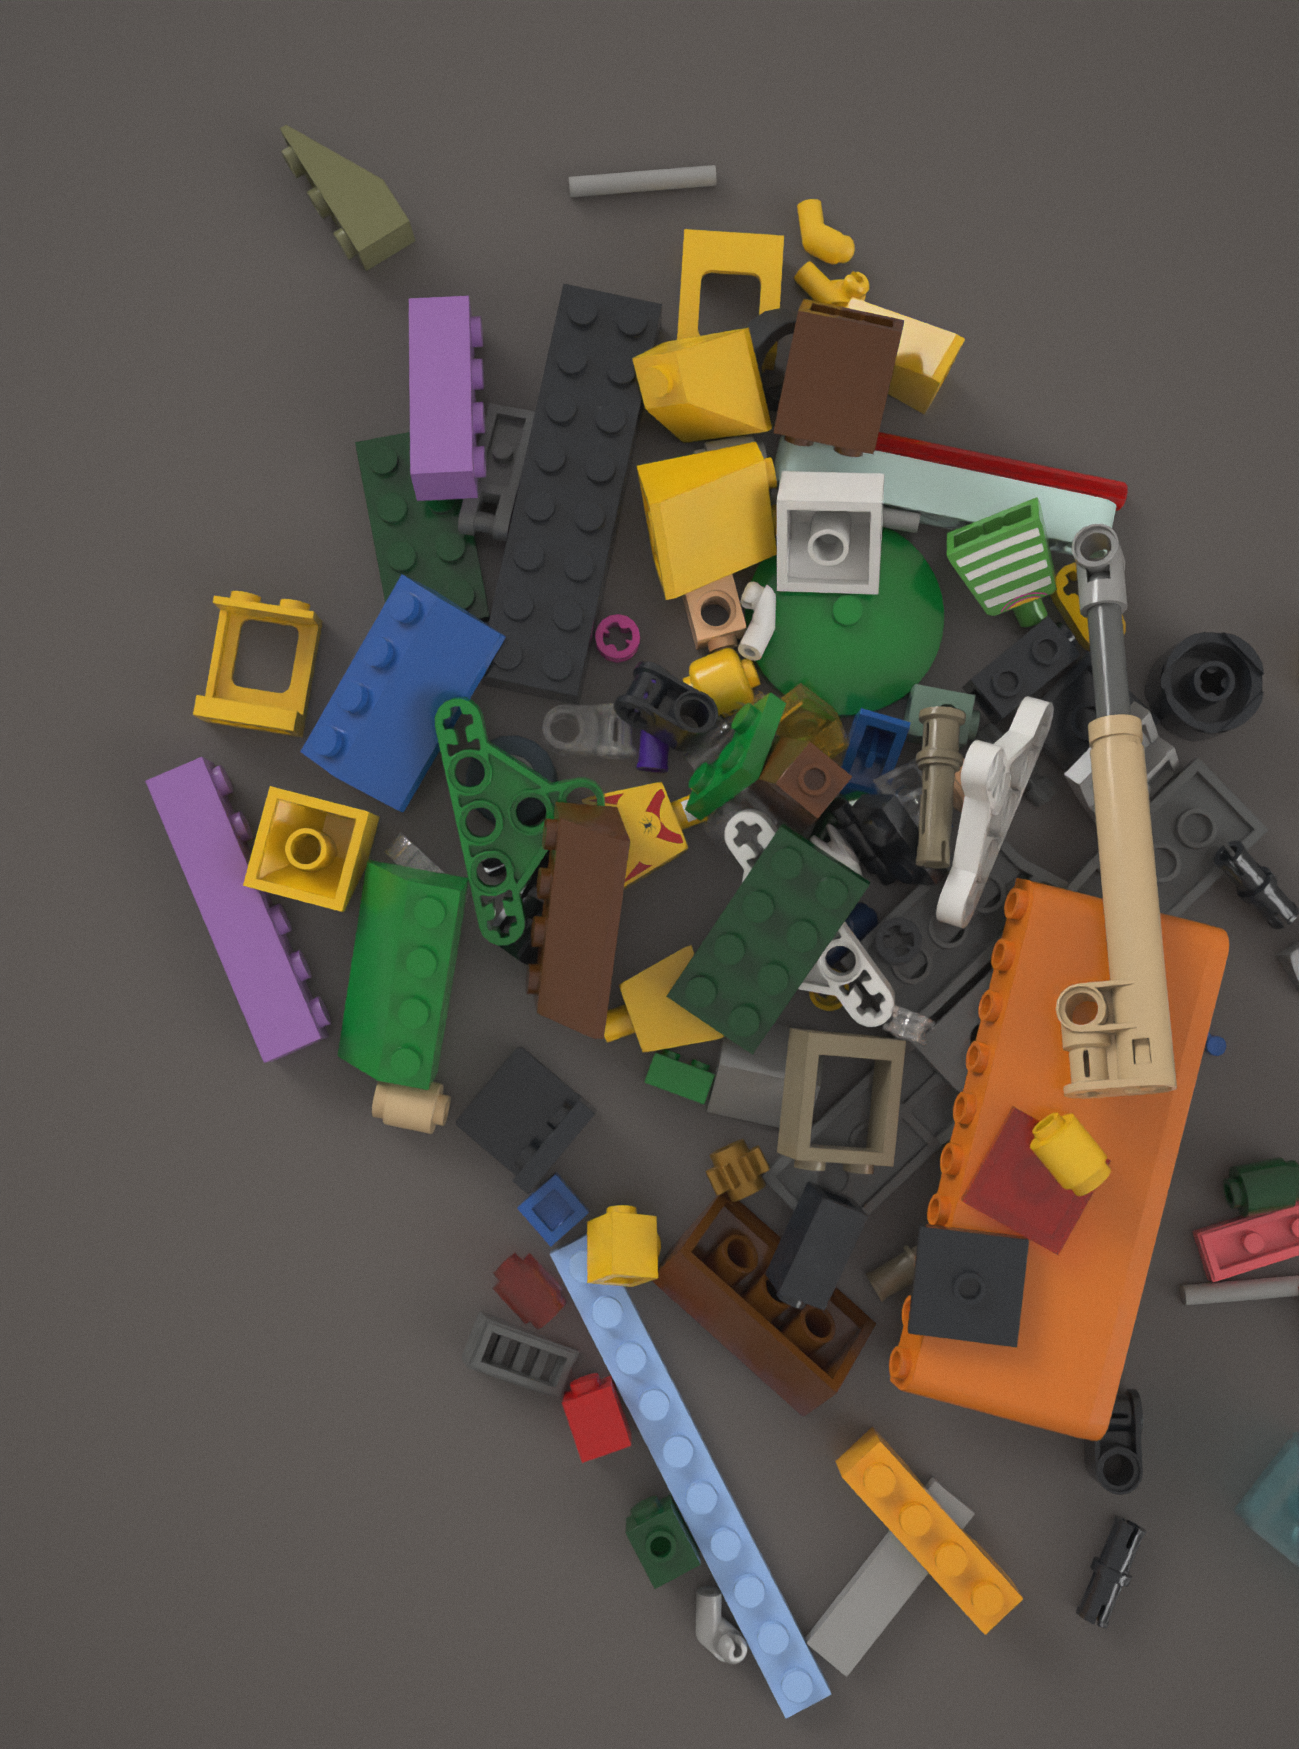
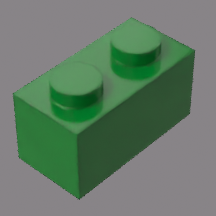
M663 1049L662 1053L655 1052L644 1083L705 1104L715 1076L714 1073L709 1071L711 1065L695 1059L692 1060L691 1064L679 1060L681 1054L668 1049Z

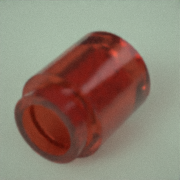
M514 1252L493 1272L498 1281L492 1289L524 1324L530 1322L537 1330L545 1326L568 1302L560 1294L563 1288L530 1252L522 1258Z

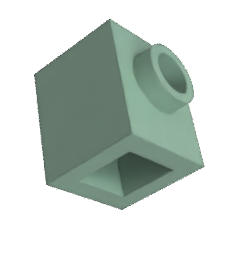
M915 684L908 693L903 720L911 722L905 742L922 745L923 724L919 722L920 710L936 706L952 707L962 710L966 714L965 724L960 726L959 750L967 745V739H975L979 727L980 711L973 709L975 695Z

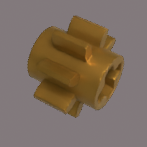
M740 1139L709 1155L715 1167L705 1172L716 1196L727 1191L731 1201L736 1202L758 1192L766 1186L761 1174L769 1171L770 1166L759 1145L749 1149L745 1140Z

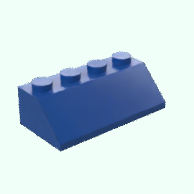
M402 574L300 752L339 780L397 811L404 812L440 751L435 729V715L438 708L444 702L454 697L471 698L506 636L437 591ZM460 706L452 707L453 715L445 719L447 728L455 726L462 714Z

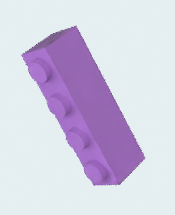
M469 296L409 299L410 475L417 501L478 498L477 478L486 477L484 446H477L476 434L485 433L483 402H476L475 390H484V370L482 359H475L474 347H483V328L481 316H472Z

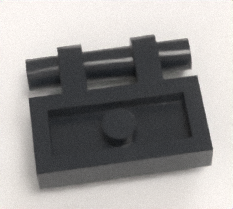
M862 794L852 806L843 797L834 801L829 807L830 812L838 821L836 829L844 840H851L861 853V864L869 874H876L883 885H889L898 879L906 884L937 886L948 873L946 868L933 869L916 865L919 828L896 795Z

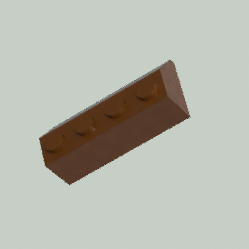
M556 802L554 819L545 818L543 827L542 847L543 850H550L548 868H539L537 899H544L542 917H533L531 946L538 947L537 963L528 964L526 994L534 995L537 1014L593 1039H604L630 839L617 807Z
M727 1191L712 1200L671 1247L658 1265V1278L651 1281L804 1417L837 1394L877 1323L836 1287L825 1311L806 1304L804 1309H798L781 1301L776 1296L777 1290L765 1274L781 1238L740 1201L732 1202Z

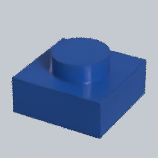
M557 1172L517 1207L550 1247L590 1212Z

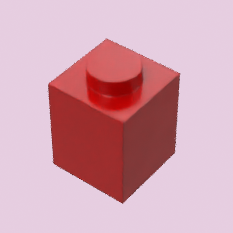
M593 1373L572 1381L569 1384L571 1390L564 1392L562 1405L582 1463L630 1447L632 1433L612 1376L600 1379L598 1373Z

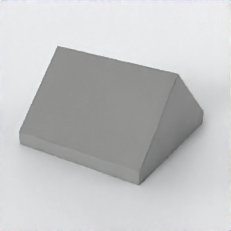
M774 1023L753 1055L724 1036L721 1041L707 1112L779 1128L789 1028L794 1027ZM819 1055L814 1106L821 1087L824 1055Z

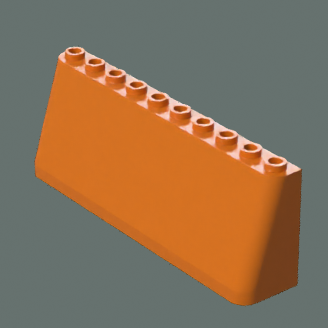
M1016 878L1015 886L1009 891L1005 900L1004 914L1006 922L1002 938L996 942L992 951L991 964L993 973L989 989L984 992L979 1003L978 1014L981 1021L976 1041L971 1043L966 1054V1068L968 1072L963 1092L958 1094L954 1102L953 1119L955 1124L950 1143L945 1145L941 1153L940 1169L942 1175L938 1191L930 1199L927 1219L931 1225L1026 1236L1029 1239L1017 1348L909 1334L908 1320L911 1295H909L902 1308V1323L904 1326L900 1342L893 1349L889 1360L890 1382L904 1392L1075 1438L1098 1441L1105 1435L1110 1423L1229 953V938L1226 931L1222 928L1160 913L1177 1084L1176 1090L1156 1094L1104 1098H1068L1064 1096L1063 1087L1071 1084L1069 1052L1063 1050L1061 1022L1057 1017L1056 1003L1061 992L1071 985L1110 980L1103 898ZM1085 1001L1077 1005L1072 1014L1073 1023L1084 1025L1093 1021L1098 1013L1097 1003ZM1058 1112L1060 1116L1070 1113L1074 1114L1107 1155L1105 1162L1111 1168L1110 1175L1100 1186L1086 1195L1078 1197L1071 1189H1063L1030 1149V1144L1035 1138L1032 1134L1033 1128L1052 1113Z

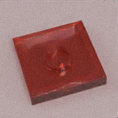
M1012 1106L962 1195L961 1200L965 1204L1059 1255L1095 1189L1079 1197L1071 1189H1063L1030 1149V1144L1035 1138L1032 1130L1040 1120ZM1107 1158L1105 1162L1108 1166L1111 1160Z

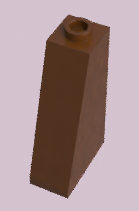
M774 736L759 779L745 789L801 835L819 818L852 776L811 742Z

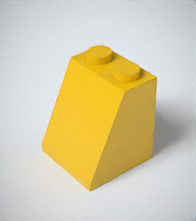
M756 442L637 466L652 557L666 600L680 597L777 555L775 540L777 535V504L771 505L769 489L777 488L776 473L772 458H764Z

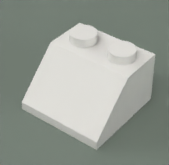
M782 471L777 495V591L878 594L883 525L884 474Z

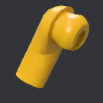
M812 261L804 264L794 276V281L814 301L841 307H847L852 297L865 301L870 285L864 274L854 271L850 275L845 276L844 279L829 280Z

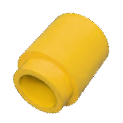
M1058 1112L1052 1113L1033 1128L1032 1134L1035 1138L1030 1144V1149L1063 1189H1071L1076 1196H1083L1100 1186L1110 1175L1111 1168L1105 1162L1107 1155L1074 1114L1070 1113L1060 1116Z

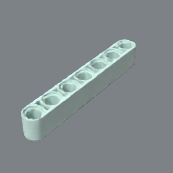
M784 435L780 436L774 462L777 487L780 485L782 471L884 474V507L921 513L919 523L951 530L959 529L1038 497L1050 550L1073 555L1071 550L1072 541L1082 528L1091 524H1104L1111 528L1113 525L1116 504L1107 499L877 450L874 451V455L863 453L861 457H849L833 450L834 446L814 442L812 446H798L785 441ZM1107 550L1096 551L1089 558H1103L1107 555Z

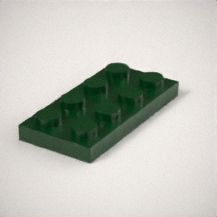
M410 432L355 442L385 603L403 574L437 591L481 621H489L490 612L475 536L459 534L458 532L459 514L463 499L417 501L410 475Z
M782 823L666 997L753 1055L870 885V881Z

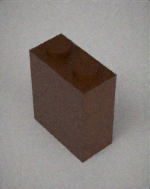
M803 299L797 314L773 433L784 435L785 441L798 446H812L814 442L834 446L833 450L849 457H861L863 453L874 455L905 320Z

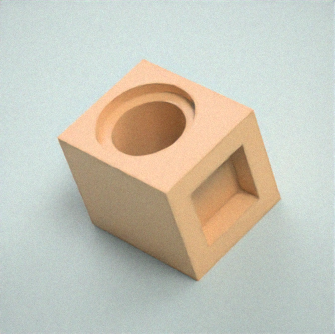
M733 574L682 595L696 650L708 647L709 653H714L724 648H735L738 646L737 639L743 638L747 627ZM708 605H720L727 611L729 619L720 626H712L702 619L701 611Z

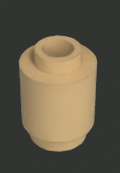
M378 1081L373 1098L372 1116L383 1119L385 1125L432 1134L436 1125H445L451 1097L443 1095V1084L432 1082L429 1090Z

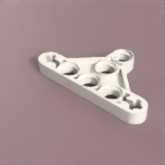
M1029 696L1025 697L1016 712L1009 731L994 744L975 740L970 745L961 771V786L965 797L951 870L939 897L936 911L937 920L963 929L970 922L1048 735L1054 711L1051 702Z
M744 809L737 812L725 828V842L744 869L742 883L755 865L751 858L756 857L760 852L750 840L743 844L738 840L737 835L742 830L738 822L744 821L748 826L755 823L760 825L762 831L758 834L757 839L764 850L778 830L771 819L764 812L757 809ZM846 922L840 927L798 988L800 990L836 996L850 1016L858 1024L866 1027H876L884 1024L891 1017L895 1006V992L891 984ZM835 946H845L854 953L856 964L848 972H836L829 967L826 961L827 952ZM863 970L869 973V976L863 977L862 984L868 993L875 995L880 992L884 996L880 1003L881 1011L877 1013L872 1007L865 1010L860 1008L859 1005L862 1002L863 994L856 984L849 991L843 986L853 982Z

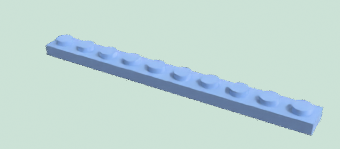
M587 1233L551 1251L550 1256L785 1718L832 1695L830 1687L810 1647L806 1644V1640L626 1287L587 1283Z

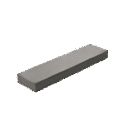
M933 1476L924 1486L953 1520L964 1529L975 1515L973 1509ZM889 1530L805 1637L806 1644L847 1677L928 1575V1572Z

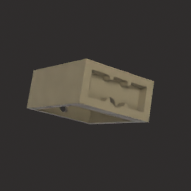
M789 1028L777 1153L794 1159L795 1168L812 1171H825L826 1162L843 1163V1171L859 1174H873L874 1165L894 1167L906 1041L885 1036ZM819 1055L875 1059L866 1148L810 1144Z

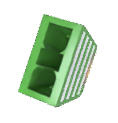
M1038 497L947 533V557L949 562L987 615L996 616L1013 610L1021 627L1036 625L1046 618L1047 610L1041 598L1053 594L1057 587L1053 559Z

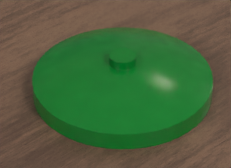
M882 527L878 594L777 591V555L761 561L751 582H757L762 587L768 585L776 594L775 630L760 660H753L765 681L780 696L803 710L834 718L855 717L861 708L878 712L906 696L911 691V688L922 680L935 660L944 628L943 598L938 581L923 555L908 540L890 528ZM745 608L744 619L748 628L754 610Z

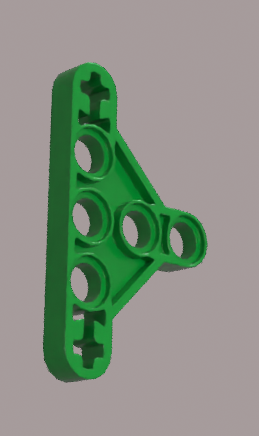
M454 697L444 702L438 708L435 715V729L475 911L483 937L490 943L498 946L509 945L521 937L526 925V912L521 890L548 851L543 850L542 847L545 819L535 826L524 824L517 815L518 804L528 797L537 798L545 805V818L554 819L555 803H567L568 794L575 788L585 787L590 789L597 798V805L605 806V794L602 787L596 781L587 777H577L557 782H551L488 740L483 714L480 707L473 700L466 697ZM460 706L463 714L472 715L473 723L466 726V737L468 743L478 738L480 748H464L451 754L449 744L458 745L460 743L457 729L455 727L447 728L445 724V719L453 715L452 707ZM465 757L476 758L484 766V779L475 786H467L457 778V763ZM475 808L490 810L496 819L495 829L485 836H479L471 832L467 825V816L471 810ZM486 858L499 859L507 870L505 880L497 885L484 883L478 875L479 863ZM510 889L513 897H504L502 902L505 914L507 916H515L517 921L511 923L509 933H502L499 926H491L489 923L496 915L495 900L492 899L484 903L482 895L497 896Z

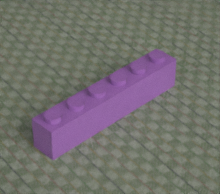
M200 757L146 780L147 787L263 1062L267 1063L278 1060L328 1038L329 1034L325 1026L331 1024L330 1015L320 996L313 999L306 982L307 979L312 977L311 971L303 953L300 950L293 952L286 933L292 931V927L284 908L280 903L274 905L268 892L243 886L252 853L247 841L253 839V835L241 811L235 813L227 795L233 793V787L222 765L215 767L213 762Z

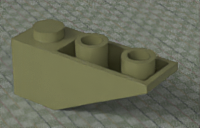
M288 125L280 128L287 148L281 151L283 158L297 179L305 175L313 189L309 190L307 195L322 219L328 216L332 217L338 227L333 236L348 260L356 256L365 271H368L416 241L409 219L383 179Z

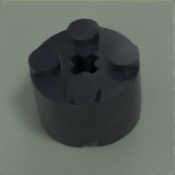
M1225 632L1196 633L1173 646L1158 658L1150 671L1145 685V698L1149 703L1152 713L1161 720L1159 722L1160 725L1170 733L1192 742L1214 738L1241 726L1256 713L1262 703L1264 691L1262 692L1263 665L1256 651L1245 640L1234 634ZM1202 679L1207 680L1209 683L1205 692L1200 687Z

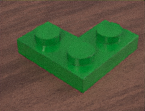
M770 692L754 705L747 703L739 710L731 724V728L735 731L731 742L723 749L719 758L711 764L707 762L702 763L689 781L688 787L692 789V792L685 807L688 813L701 821L759 779L786 706L784 701Z

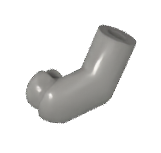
M713 1586L698 1588L696 1591V1637L698 1641L717 1659L729 1664L740 1663L747 1654V1642L741 1633L721 1615V1590Z

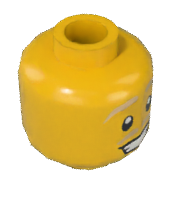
M730 647L693 661L689 666V676L683 678V682L698 691L706 693L714 700L718 709L717 721L738 713L747 703L753 705L755 696L752 688L761 685L753 661L747 658L741 660L738 653Z

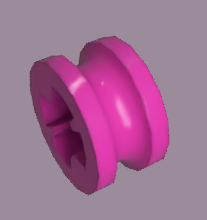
M620 614L610 615L597 626L595 633L596 646L601 656L606 660L614 663L626 662L637 653L640 645L639 629L628 616ZM612 627H618L621 633L630 632L632 641L626 639V647L628 648L617 651L614 644L606 646L603 639L604 637L610 638V631L608 630Z

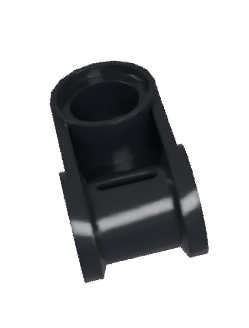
M648 661L639 662L633 670L634 680L626 694L620 695L614 703L613 709L615 713L627 724L644 730L668 744L672 749L680 752H690L697 749L717 722L718 709L714 700L706 693L698 691L676 678L662 666ZM644 693L648 694L646 699L642 697ZM680 715L691 717L697 723L698 728L685 724Z
M1126 1389L1124 1394L1116 1395L1108 1429L1100 1440L1084 1439V1463L1087 1472L1098 1484L1112 1494L1124 1495L1131 1493L1142 1480L1141 1433L1143 1429V1410L1141 1398L1136 1389ZM1121 1454L1123 1458L1121 1471L1115 1476L1105 1477L1103 1466L1106 1459L1111 1455Z

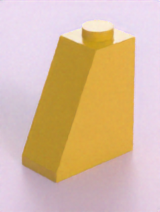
M852 297L846 308L905 320L888 394L925 415L947 377L965 339L950 331Z

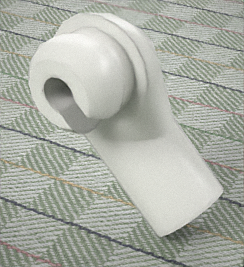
M749 582L742 594L740 603L744 608L754 610V614L738 646V651L743 657L757 661L762 657L775 630L776 594L768 585L762 587L757 582Z

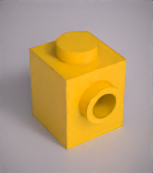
M617 1205L606 1208V1214L587 1221V1283L634 1287L657 1279L658 1257L661 1251V1240L657 1233V1216L637 1214V1208L634 1206Z

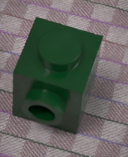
M671 1494L660 1500L656 1495L650 1496L631 1508L630 1513L632 1515L626 1518L625 1533L654 1589L701 1565L699 1547Z

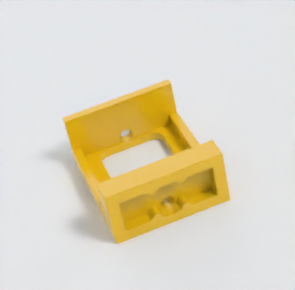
M684 229L677 340L700 336L698 320L701 280L708 273L755 276L761 284L759 315L765 311L780 308L784 235ZM778 341L775 342L766 354L762 365V373L765 369L774 370Z
M231 591L230 598L214 595L213 604L220 609L206 693L205 696L196 695L193 715L208 723L303 738L323 621L314 611H310V604L298 600L281 599L280 605L277 606L260 603V596L248 592ZM255 620L287 625L298 630L299 637L291 683L287 691L276 693L239 687L234 684L233 674L241 628L246 621Z

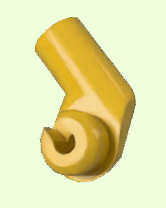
M808 199L800 202L797 205L802 245L805 251L833 265L847 263L851 260L855 251L854 241L850 236L843 235L841 232L824 224L821 201L818 199Z

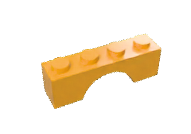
M873 1426L835 1461L841 1477L984 1635L1023 1600L1012 1579L976 1540L972 1539L943 1509L904 1460Z

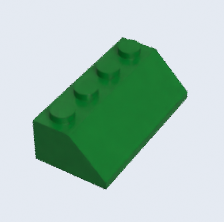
M367 861L337 1056L377 1081L429 1090L438 1072L469 885L468 878L379 861Z

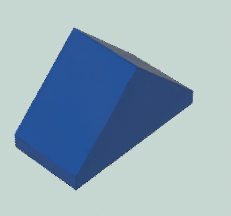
M861 708L852 720L839 765L852 778L839 793L845 795L858 790L869 794H885L909 732L911 722Z

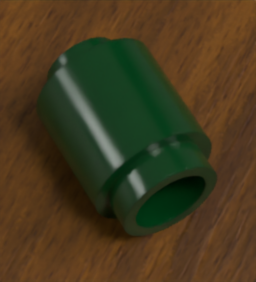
M1277 1157L1230 1167L1229 1178L1223 1180V1191L1231 1209L1237 1208L1243 1217L1293 1208L1296 1201H1299V1164L1295 1160L1285 1161L1283 1158Z

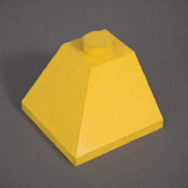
M749 328L663 342L632 358L645 409L683 443L768 432L772 429Z
M270 786L243 886L344 912L366 868L380 817L368 811Z

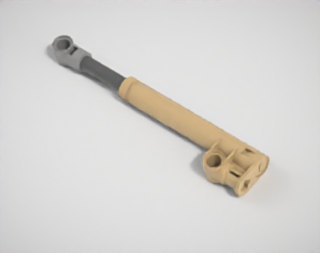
M1091 524L1082 528L1075 535L1071 550L1076 561L1080 614L1088 620L1096 719L1088 724L1089 746L1092 748L1090 750L1110 980L1071 985L1061 992L1056 1003L1057 1017L1061 1022L1063 1050L1069 1052L1071 1084L1063 1087L1064 1096L1082 1099L1156 1094L1173 1091L1177 1088L1144 746L1141 744L1143 742L1142 722L1139 717L1131 715L1122 623V614L1128 607L1124 574L1126 561L1116 532L1104 524ZM1096 551H1110L1102 560H1088ZM1085 1001L1097 1003L1098 1013L1093 1021L1084 1025L1073 1023L1072 1014L1077 1005Z

